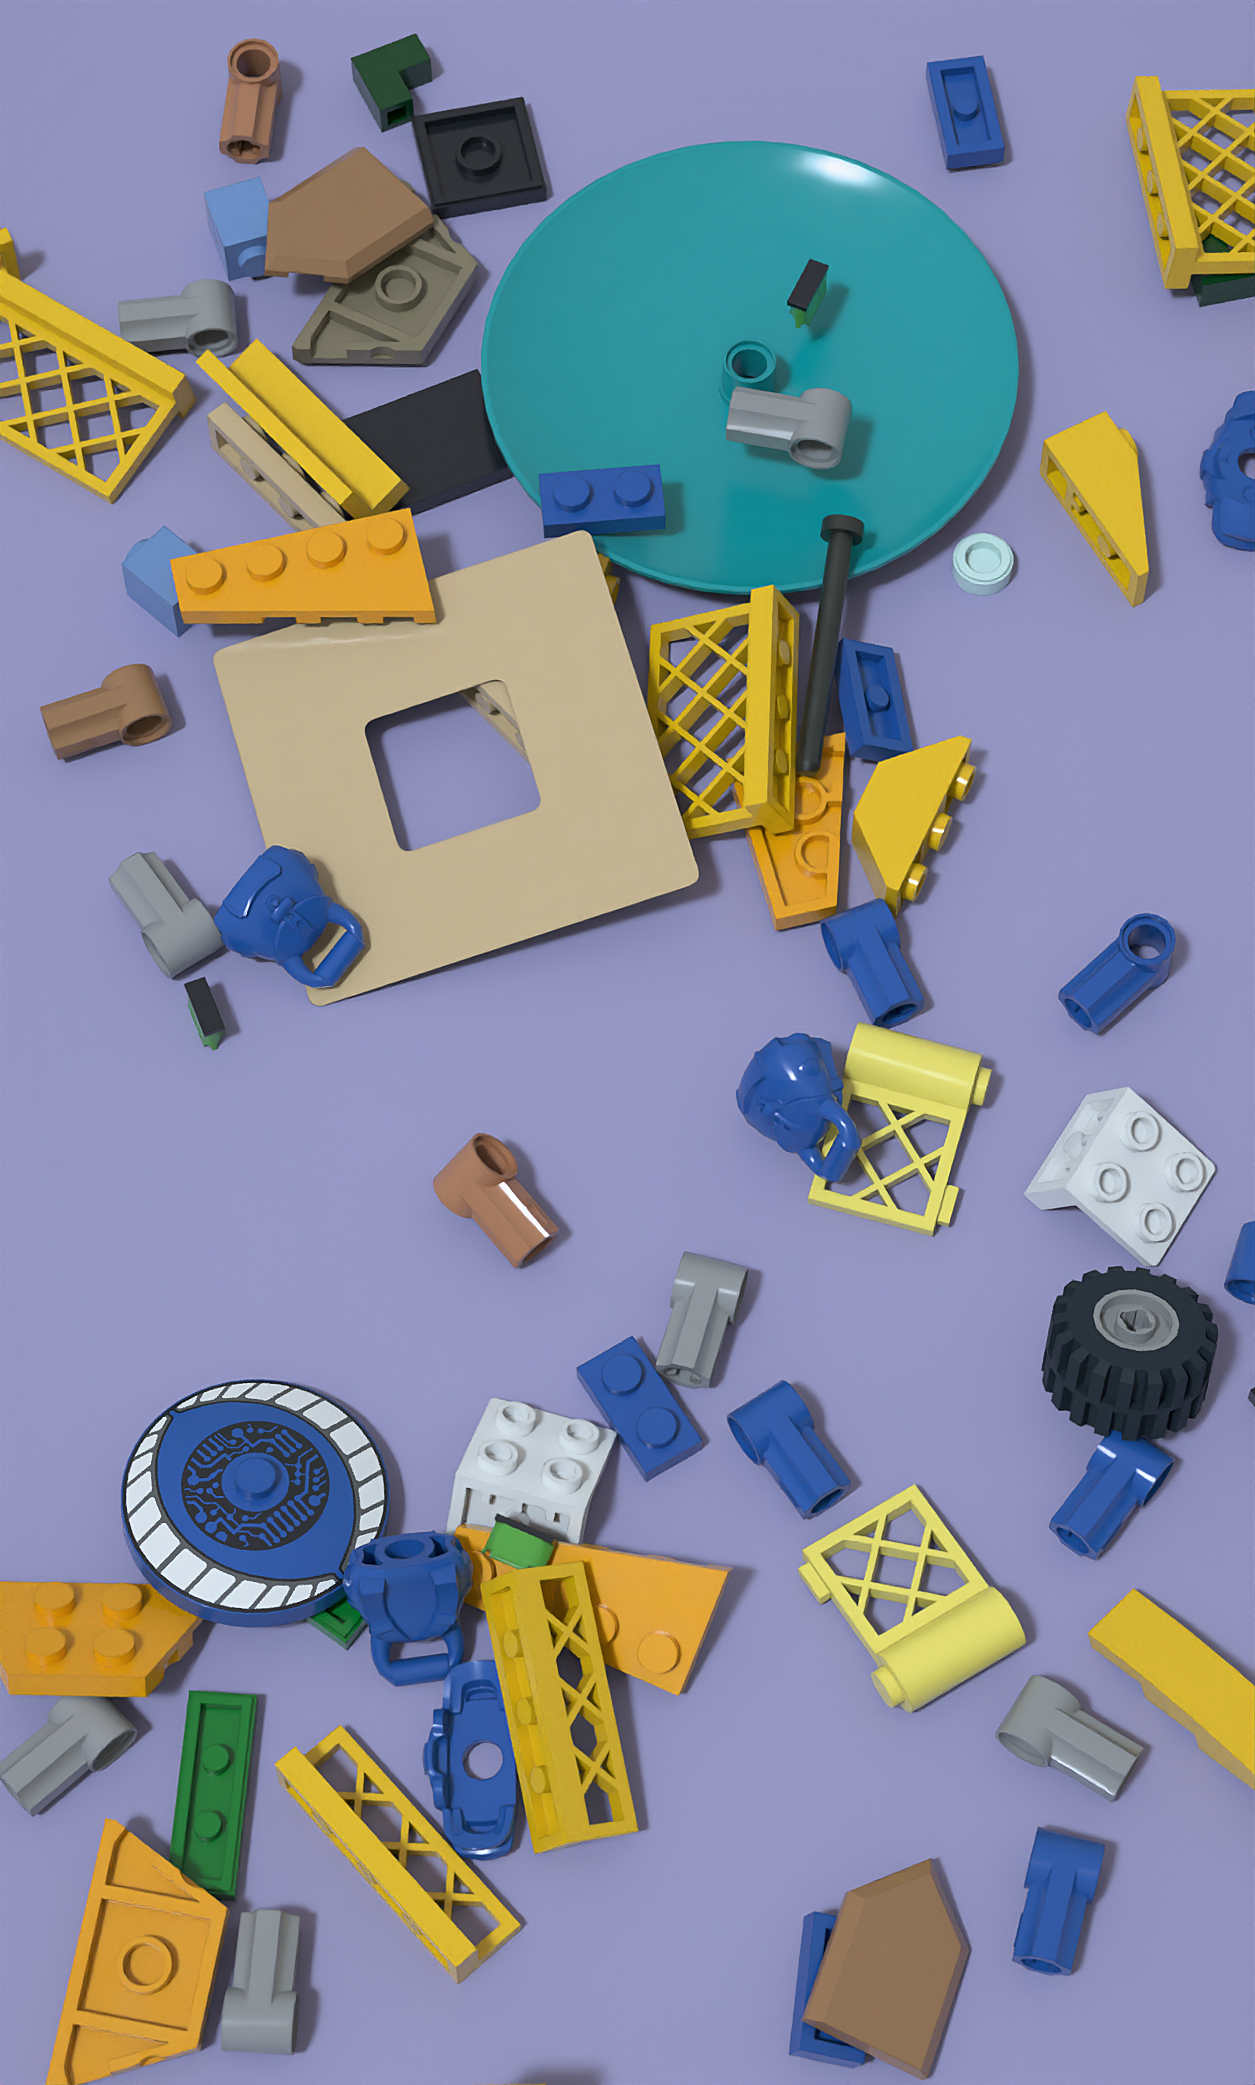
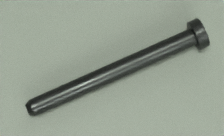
M842 514L824 517L820 531V537L828 542L796 758V767L799 774L806 777L815 776L821 767L852 546L862 543L865 527L861 520Z

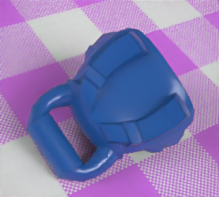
M272 845L262 855L258 856L222 901V905L213 919L221 933V940L228 950L248 959L259 957L276 961L278 966H282L292 978L312 988L334 987L365 948L361 924L348 909L334 902L330 896L325 894L318 882V871L314 863L311 864L303 852L293 848L287 849L279 845ZM328 923H334L345 928L347 931L315 971L309 970L302 956L318 941Z
M796 1032L784 1038L775 1037L760 1051L754 1053V1057L744 1071L739 1088L736 1090L738 1108L748 1124L763 1136L776 1141L786 1152L797 1153L813 1173L823 1180L832 1182L843 1180L862 1145L856 1124L842 1107V1089L844 1086L842 1079L838 1078L835 1069L831 1042L822 1038L810 1037L805 1033ZM833 1123L839 1133L824 1159L818 1144L826 1137Z
M435 1530L371 1539L369 1543L354 1549L350 1554L349 1564L343 1576V1588L347 1595V1602L353 1609L359 1611L369 1626L372 1660L379 1675L395 1687L444 1681L450 1670L463 1661L465 1641L460 1625L461 1618L459 1613L465 1596L472 1589L474 1568L469 1554L462 1548L459 1539L455 1536L437 1533ZM441 1636L448 1649V1654L441 1653L390 1661V1650L393 1643H418Z

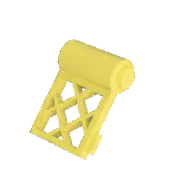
M858 1022L850 1044L842 1078L844 1086L842 1089V1107L848 1113L851 1100L877 1106L888 1123V1126L862 1139V1145L855 1156L872 1185L852 1196H847L825 1190L828 1181L821 1179L815 1174L808 1196V1203L932 1237L936 1224L949 1227L959 1187L948 1185V1180L964 1123L971 1104L983 1107L992 1074V1069L981 1067L983 1054ZM892 1111L908 1115L897 1120ZM923 1119L949 1125L944 1146L922 1158H919L903 1131ZM833 1123L828 1130L821 1151L824 1159L839 1133ZM895 1135L911 1164L880 1180L864 1151ZM939 1161L933 1181L926 1168ZM917 1173L930 1194L924 1216L897 1209L886 1190ZM878 1195L883 1205L866 1200Z
M915 1484L802 1549L803 1560L806 1564L798 1568V1574L819 1604L824 1603L830 1598L872 1656L878 1669L871 1672L872 1681L881 1698L890 1708L900 1704L906 1712L912 1713L1021 1648L1026 1643L1022 1626L1007 1600L996 1588L988 1586ZM909 1510L914 1512L925 1528L920 1547L884 1540L887 1523ZM875 1531L874 1538L865 1537ZM932 1539L941 1551L930 1549ZM844 1548L870 1553L864 1580L835 1575L826 1559ZM880 1555L917 1562L911 1589L874 1582ZM926 1564L953 1568L965 1583V1585L947 1596L920 1591ZM849 1593L860 1595L858 1606ZM873 1597L907 1604L903 1622L878 1636L865 1617L869 1598ZM916 1606L925 1607V1609L915 1614Z

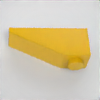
M1103 411L1043 441L1039 474L1130 605L1135 607L1143 603L1149 574L1138 469V450L1130 433L1125 428L1118 429L1108 413Z

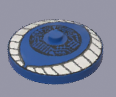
M266 1379L230 1381L204 1388L179 1400L161 1413L143 1432L128 1458L122 1479L121 1519L123 1533L129 1552L142 1575L155 1590L179 1608L205 1620L228 1626L255 1628L285 1625L311 1617L331 1607L346 1596L343 1588V1576L349 1564L351 1552L369 1543L371 1539L385 1537L388 1528L390 1490L387 1470L382 1455L366 1428L355 1416L329 1397L312 1389L283 1381Z

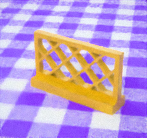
M1135 76L1125 120L1164 289H1187L1191 274L1255 273V228L1248 235H1244L1224 222L1234 211L1255 224V204L1247 200L1255 191V168L1236 157L1245 147L1255 152V122L1247 128L1226 115L1229 110H1254L1255 113V89L1161 90L1158 76ZM1170 111H1189L1202 120L1191 129L1173 118ZM1213 126L1235 141L1226 149H1223L1203 135ZM1191 148L1212 162L1201 171L1184 161L1181 155ZM1222 169H1225L1246 183L1238 191L1234 192L1213 179V177ZM1201 190L1223 205L1211 214L1193 203L1191 198ZM1211 233L1232 246L1233 249L1229 253H1204L1202 241Z
M0 269V321L9 325L12 342L0 344V359L15 355L19 379L0 383V397L22 393L26 415L0 421V440L113 504L174 417L177 415L184 419L197 401L188 379L182 372ZM19 332L23 333L29 338L20 339ZM49 348L57 353L59 369L27 376L23 353ZM67 359L77 365L68 367ZM96 375L105 381L107 397L75 404L71 380ZM62 383L66 406L34 414L30 390ZM114 386L124 391V393L116 394ZM143 402L157 410L145 427L123 432L118 408ZM110 410L115 434L82 441L78 418ZM69 420L73 444L48 449L40 444L37 427ZM28 430L30 438L20 433V431ZM132 444L130 449L127 451L126 445ZM117 448L120 463L106 482L88 472L85 455ZM76 457L78 466L67 459Z
M774 585L751 589V602L650 625L647 711L663 761L664 757L681 738L695 748L672 775L668 773L674 795L676 796L680 792L693 802L681 816L689 840L762 825L770 834L794 830L800 614ZM748 624V636L732 655L718 646L733 627ZM693 637L699 641L676 668L668 662L669 642ZM713 652L724 660L725 663L706 685L701 688L690 679V676ZM739 672L747 678V687L729 709L716 698ZM685 685L697 695L673 721L666 716V706L677 691ZM711 705L723 714V717L700 742L687 731ZM738 726L745 731V744L726 763L714 752L735 727ZM709 759L722 770L705 790L697 796L685 785ZM736 780L743 786V808L718 813L712 806Z

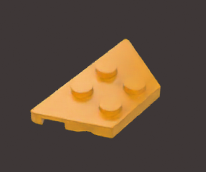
M0 1581V1678L9 1695L147 1697L163 1680L166 1668L179 1661L193 1646V1631L204 1619L179 1608L162 1596L151 1584Z
M105 1818L45 2085H83L194 2053L201 2049L230 1910L114 1819Z

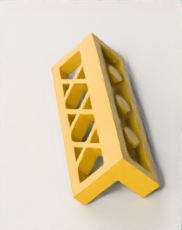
M257 338L228 368L208 349L196 361L354 519L387 513L411 489Z
M583 1561L516 1569L480 1584L534 1854L557 1851L582 1842L638 1832ZM564 1580L569 1610L562 1622L545 1609L540 1583ZM563 1646L580 1658L583 1677L576 1689L559 1677L556 1658ZM577 1714H580L594 1726L597 1744L590 1757L573 1745L570 1726ZM592 1781L608 1794L613 1817L612 1822L589 1824L584 1795Z
M341 1725L305 1755L295 1746L274 1764L279 1784L458 1985L521 1930V1924ZM341 1750L357 1767L356 1791H335L316 1769L337 1751ZM365 1778L380 1794L364 1793ZM349 1805H354V1811L349 1807ZM363 1806L393 1807L402 1817L400 1842L380 1841L362 1821ZM410 1827L424 1843H409ZM393 1855H399V1861ZM408 1855L439 1858L447 1867L445 1893L426 1892L407 1871ZM455 1877L470 1894L454 1893ZM438 1905H444V1912ZM453 1906L483 1907L499 1926L474 1946L452 1922Z

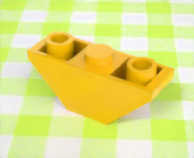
M959 735L878 762L854 810L851 843L875 897L882 898L885 901L894 919H896L904 900L907 899L915 902L923 887L928 867L922 865L930 848L940 851L946 840L952 823V816L947 815L953 799L964 801L971 788L977 769L976 766L969 764L972 739Z

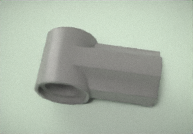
M216 279L195 281L187 285L182 290L181 295L119 301L118 315L121 338L145 352L186 348L194 356L200 357L208 349L218 358L233 352L237 347L238 333L234 291L230 285Z
M736 386L735 390H733L729 406L726 440L788 451L794 461L809 468H833L840 463L853 407L851 401L846 396L827 388L808 389L800 397Z
M154 851L150 853L137 852L120 862L119 868L109 877L111 889L140 927V934L147 950L166 977H174L224 947L221 933L209 912L197 898L189 900Z
M688 1251L683 1253L670 1299V1308H673L657 1356L656 1371L659 1375L668 1379L672 1384L690 1389L710 1387L728 1324L734 1325L741 1307L748 1279V1267Z
M1032 1675L995 1733L996 1738L1008 1751L1018 1758L1038 1767L1045 1768L1050 1764L1113 1802L1129 1778L1144 1748L1083 1712L1082 1704L1061 1685L1042 1676Z
M62 1696L50 1710L47 1716L48 1723L0 1762V1781L20 1806L32 1817L89 1769L92 1772H96L109 1766L134 1742L138 1734L137 1728L109 1697Z
M269 1909L241 1912L237 1949L235 1952L236 1963L233 1987H227L223 2005L221 2047L223 2051L294 2055L299 2020V1992H295L302 1925L300 1916Z

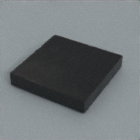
M523 97L411 116V129L432 215L436 214L440 220L547 201V189Z

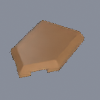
M355 147L269 203L264 275L288 278L289 272L324 276V282L348 284L434 227L433 216L428 206L365 147Z
M931 1858L845 1893L801 2021L921 2080L928 2078L969 1953L968 1946Z

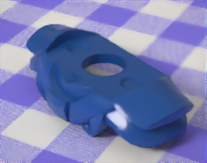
M1255 390L1242 392L1236 396L1233 407L1225 414L1224 423L1216 429L1209 449L1203 452L1201 458L1200 479L1203 481L1204 489L1206 490L1205 505L1212 506L1211 526L1217 540L1229 547L1254 552L1255 479L1243 474L1238 466V458L1241 455L1255 453Z
M493 1660L464 1662L450 1670L445 1678L442 1709L433 1710V1727L428 1741L423 1747L422 1762L424 1774L429 1777L433 1790L434 1806L443 1813L444 1832L452 1843L453 1850L461 1857L487 1861L508 1854L513 1845L518 1815L517 1766L496 1662ZM491 1743L497 1746L502 1753L503 1759L499 1771L491 1778L485 1780L470 1777L464 1767V1760L468 1751L477 1744Z

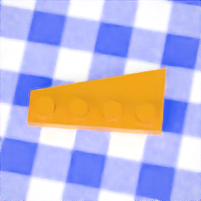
M463 1523L457 1526L454 1536L459 1539L462 1548L469 1554L474 1568L472 1576L473 1586L470 1593L465 1596L464 1602L485 1611L480 1584L516 1570V1568L490 1558V1551H487L485 1554L481 1553L493 1528ZM558 1541V1545L554 1548L547 1566L583 1561L604 1664L672 1694L681 1695L686 1688L733 1568L713 1564L705 1566L676 1561L677 1558L653 1554L645 1556L609 1550L610 1547L587 1543L579 1545ZM564 1580L540 1583L545 1609L562 1622L569 1610Z

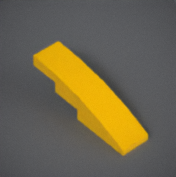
M1133 1588L1087 1633L1092 1648L1138 1681L1147 1700L1192 1732L1201 1751L1255 1790V1686L1192 1632Z

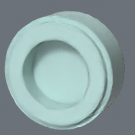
M976 533L965 537L956 546L953 553L952 575L957 585L964 591L978 596L992 595L1005 588L1011 579L1013 553L1009 545L1000 537L989 533Z

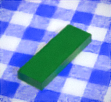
M189 1690L169 1862L215 1899L236 1901L259 1701L257 1695Z

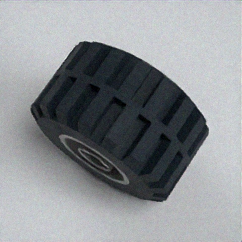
M1122 1266L1108 1267L1107 1273L1092 1270L1083 1274L1082 1281H1070L1064 1287L1063 1295H1058L1054 1302L1041 1371L1044 1372L1042 1378L1044 1389L1046 1392L1053 1393L1051 1402L1059 1411H1069V1420L1080 1427L1086 1424L1094 1427L1095 1434L1107 1438L1109 1431L1114 1430L1121 1432L1122 1440L1137 1441V1437L1140 1435H1146L1150 1440L1163 1438L1166 1429L1176 1433L1185 1428L1188 1418L1195 1419L1201 1411L1217 1348L1218 1328L1217 1324L1212 1323L1213 1313L1209 1306L1197 1303L1199 1295L1190 1287L1181 1288L1177 1286V1279L1163 1274L1161 1277L1150 1274V1269L1136 1267L1135 1271H1125Z

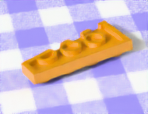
M410 508L170 559L184 624H263L266 617L296 618V623H321L322 617H357L358 623H384V617H413L414 623H436L435 611Z

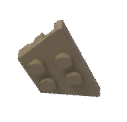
M400 180L415 194V189L408 182ZM436 214L432 215L434 227L350 283H333L292 344L293 360L300 363L423 364L479 278L478 263L462 244H458L451 239L449 229Z

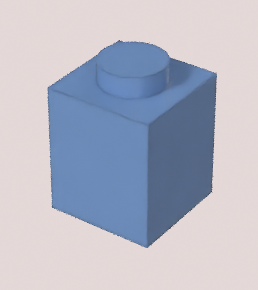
M256 177L204 192L209 229L228 281L246 276L257 277L263 275L269 200L261 178Z
M164 525L150 539H142L130 549L121 566L127 596L179 638L193 624L183 623L170 559L197 554V552Z

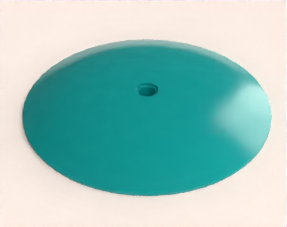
M722 141L691 145L657 153L627 164L593 181L569 197L537 226L523 242L507 266L493 295L485 321L481 347V385L486 414L496 444L516 480L540 509V473L660 464L666 515L665 529L591 535L597 554L601 553L608 557L609 561L634 573L670 585L703 592L751 595V589L774 585L781 594L822 587L828 542L820 537L822 519L828 515L842 514L852 516L861 520L865 525L862 543L852 546L848 580L885 566L911 552L935 535L964 508L982 486L997 461L1009 433L1016 405L1019 376L1017 338L1011 312L1001 286L982 253L968 235L942 209L914 188L890 174L861 161L827 150L768 141ZM809 259H813L829 265L826 281L827 292L809 326L803 324L801 328L795 327L796 323L792 314H789L791 306L787 305V300ZM744 376H754V377H756V378L747 379V378H743V377H744ZM738 386L800 397L808 389L827 388L846 396L851 401L853 410L840 463L829 469H813L794 461L788 451L727 441L726 426L733 390Z

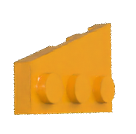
M845 732L825 736L821 767L815 776H802L796 767L794 830L770 834L762 825L744 828L775 931L820 921L836 914ZM796 743V758L799 743ZM732 758L726 759V763H728ZM735 780L730 787L737 809L743 808V786Z

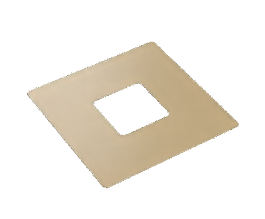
M576 531L428 580L436 623H414L413 617H384V623H358L357 617H322L321 623H298L222 648L215 653L213 657L214 667L266 850L272 845H279L287 849L293 848L303 852L310 863H314L318 871V882L325 894L330 896L334 902L348 909L357 918L363 929L365 948L334 987L312 988L305 985L308 998L312 1004L324 1006L691 886L698 880L699 870L596 548L592 536L588 532ZM492 680L503 682L509 694L540 795L539 806L534 811L412 851L402 850L398 846L367 742L365 735L366 725L373 719ZM328 923L318 941L302 956L309 970L315 971L347 931L345 928L334 923Z

